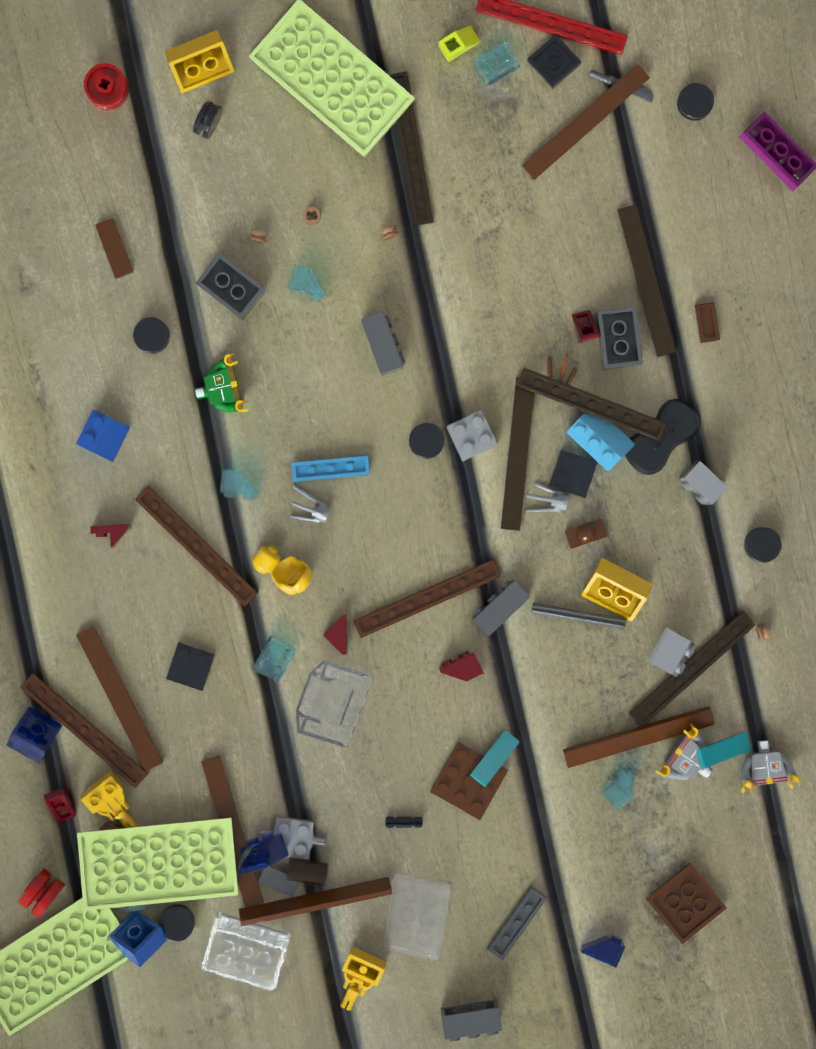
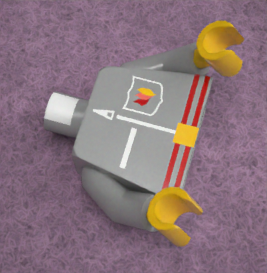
M690 724L691 730L689 732L683 731L685 734L666 760L660 763L663 766L662 770H656V773L663 777L667 776L678 780H686L689 777L693 779L697 773L704 778L711 774L712 768L701 767L696 750L705 747L706 744L703 737L692 724Z
M769 740L758 741L759 752L750 753V757L746 758L741 768L743 783L741 792L744 793L745 787H748L751 794L755 785L788 782V779L791 789H793V781L798 782L800 787L801 779L796 776L793 765L788 758L778 750H770Z

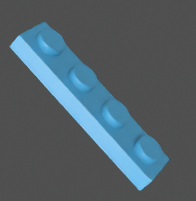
M368 456L292 463L293 482L370 475Z

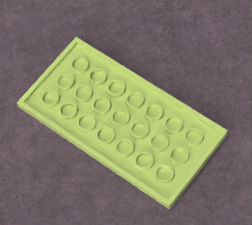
M301 0L295 2L249 55V58L363 157H366L415 100L409 92Z
M232 817L77 833L84 911L239 895Z
M82 897L0 950V1023L9 1036L128 960L108 937L121 924L112 908L84 911Z

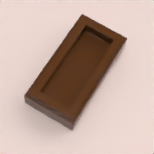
M714 302L694 305L700 343L720 340Z

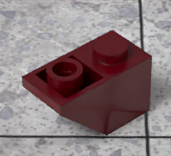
M468 650L459 654V659L444 661L441 663L442 667L439 668L441 673L466 682L484 674L474 652L469 653Z

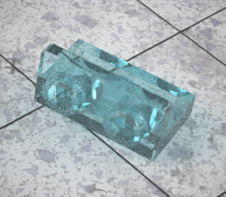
M506 41L497 44L494 48L484 54H480L473 60L476 71L487 87L520 68L519 62L510 51Z
M270 635L253 670L278 683L284 676L288 663L294 657L295 648Z

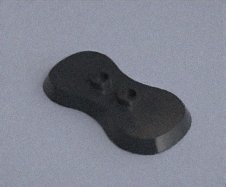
M672 399L665 402L659 409L656 418L667 423L660 441L640 433H636L629 438L635 445L625 456L638 472L652 475L661 471L666 465L671 452L678 445L692 439L698 433L700 417L696 410L686 401Z

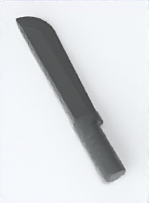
M592 69L589 73V77L611 86L620 80ZM640 87L632 94L646 101H653L652 93L646 88Z

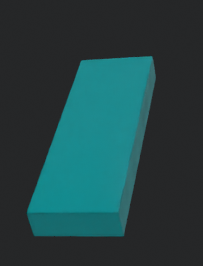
M504 730L470 776L486 787L520 741Z
M741 732L699 748L696 751L701 767L707 768L751 750L746 732Z

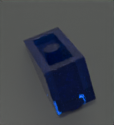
M612 935V937L603 936L583 944L580 947V951L617 968L626 946L622 943L621 938Z

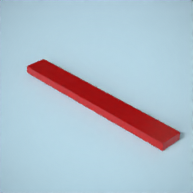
M478 0L475 10L478 13L622 55L628 35L511 0Z

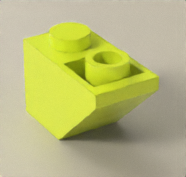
M470 25L440 40L438 47L449 63L481 43Z

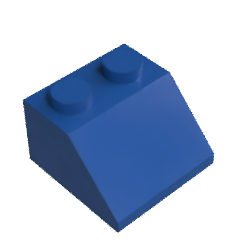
M92 410L76 444L113 462L130 427L96 410Z
M134 910L108 936L125 957L139 967L167 941L162 928L137 910Z

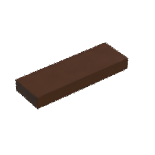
M111 218L95 224L115 279L134 273L114 219Z

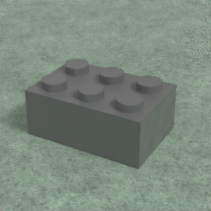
M220 253L196 282L198 287L242 321L266 292L264 287Z
M636 307L597 311L596 321L600 335L599 346L602 370L641 366L643 360Z
M382 311L361 319L381 376L403 369L405 358L402 351L398 352L396 348L399 343L396 334H391L389 328L392 327L389 316H384Z
M497 999L440 1008L445 1040L458 1041L460 1037L477 1038L480 1036L479 1034L496 1035L499 1033L498 1031H502Z

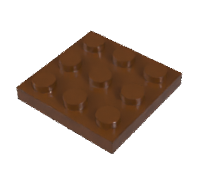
M458 742L430 793L481 820L506 776L508 769L501 766L486 787H484L470 776L484 756Z
M691 863L687 864L646 897V900L682 944L727 909Z

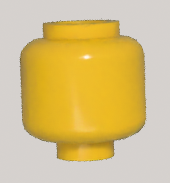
M272 545L260 546L252 558L253 567L262 574L272 573L281 560L278 554L279 550Z

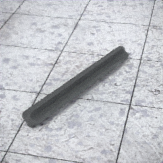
M533 603L532 613L617 628H625L626 619L621 617Z

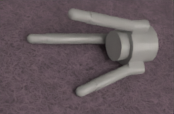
M535 483V486L555 494L552 495V498L527 494L528 498L551 502L550 506L553 507L526 509V513H560V510H566L568 495H563V492L556 491L545 485Z
M293 485L292 487L318 506L315 505L313 509L300 503L292 502L293 506L311 512L313 517L291 515V518L312 521L318 524L320 522L325 523L330 511L326 507L327 504L320 502L298 486Z

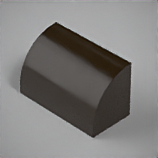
M289 857L286 880L324 886L328 863Z

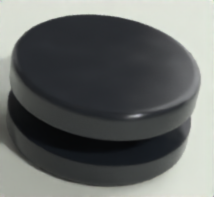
M701 83L687 85L677 99V107L680 114L691 121L704 119L711 112L714 105L712 91Z
M207 100L196 117L193 133L199 135L203 130L202 137L209 139L221 118L222 106L215 105Z
M148 317L137 323L133 331V339L137 347L142 351L156 354L167 347L170 341V332L163 321L158 318Z
M422 423L412 430L409 436V446L416 456L430 459L442 451L444 435L436 425Z
M758 527L751 530L744 541L746 554L756 562H770L781 551L782 544L779 535L767 527Z
M174 904L168 906L162 912L158 925L162 928L167 940L180 942L191 935L195 926V917L188 907Z

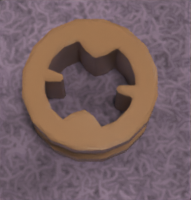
M309 207L304 211L303 217L307 224L316 225L321 219V214L317 208ZM309 212H316L317 214H315V216L317 217V219H312L311 221H309L307 219L309 218L307 214Z
M396 225L380 230L384 235L383 240L399 235V232L396 231Z
M257 230L250 231L252 234L249 237L250 241L266 243L264 238L267 236V233Z
M762 623V626H755L760 642L763 639H770L766 623Z

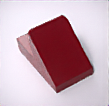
M131 524L90 526V533L96 534V537H107V533H110V546L114 548L131 529Z
M66 788L44 795L46 804L58 822L76 816Z

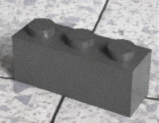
M508 580L502 585V591L498 595L494 593L487 600L488 605L484 608L480 606L473 613L475 617L472 620L488 637L530 598L515 580L512 582Z

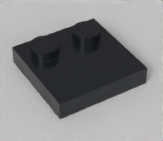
M554 35L527 59V62L552 89L581 65L579 58L557 35Z
M561 450L549 486L586 498L597 462Z
M178 642L166 679L203 691L215 654Z

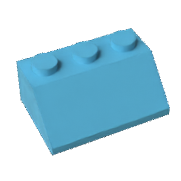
M586 412L566 432L608 472L635 445L613 423Z

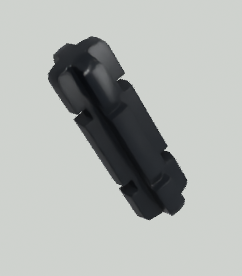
M386 817L385 826L387 828H393V826H396V828H412V826L421 828L423 826L422 817Z

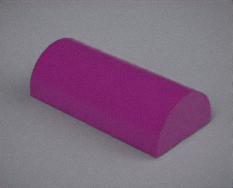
M765 111L739 136L792 192L816 169V163Z

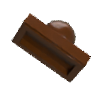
M602 519L565 530L570 549L607 537Z

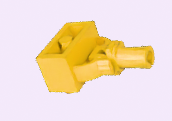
M112 770L81 793V801L93 814L97 812L100 815L108 816L111 821L117 819L125 828L137 826V823L126 812L129 805L125 802L123 783Z
M352 946L342 969L345 977L343 988L346 989L349 982L350 985L340 1006L345 1009L349 1001L346 1010H352L361 988L363 989L360 996H364L366 990L370 989L373 985L378 986L387 962Z

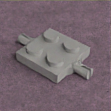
M276 816L273 830L261 829L260 837L271 838V855L309 860L313 844L325 845V838L314 837V821Z

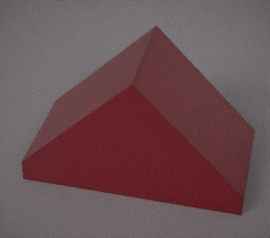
M590 310L572 314L578 343L595 340L600 337Z
M343 615L323 635L342 655L347 654V615Z

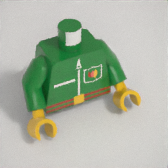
M235 353L228 354L207 371V376L204 377L206 386L195 388L197 399L209 397L211 405L227 413L248 412V409L243 408V404L248 403V401L241 399L235 369L232 366L238 364V361L233 362L231 359Z

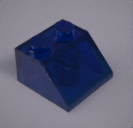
M29 707L12 731L6 746L40 764L63 725Z
M272 832L262 836L263 839L260 840L258 837L247 840L248 844L241 847L238 874L242 875L270 867L287 857L289 853L282 833L274 835Z

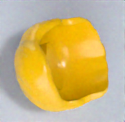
M289 556L282 560L273 570L272 579L283 592L294 595L303 592L310 585L312 571L304 561H299L295 557Z

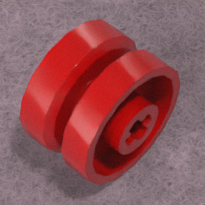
M103 63L92 67L87 72L84 79V91L97 108L106 111L115 110L121 107L127 100L129 84L120 69L115 65Z
M45 868L37 877L33 878L18 901L24 908L29 907L34 900L37 901L31 912L37 918L43 915L66 885L61 880L55 879L48 887L47 883L52 878V874Z

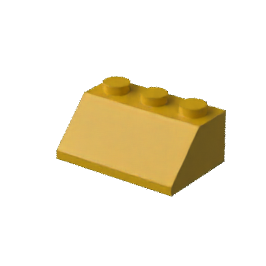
M218 29L164 51L181 93L235 72Z
M601 558L581 596L632 622L647 600L653 584Z

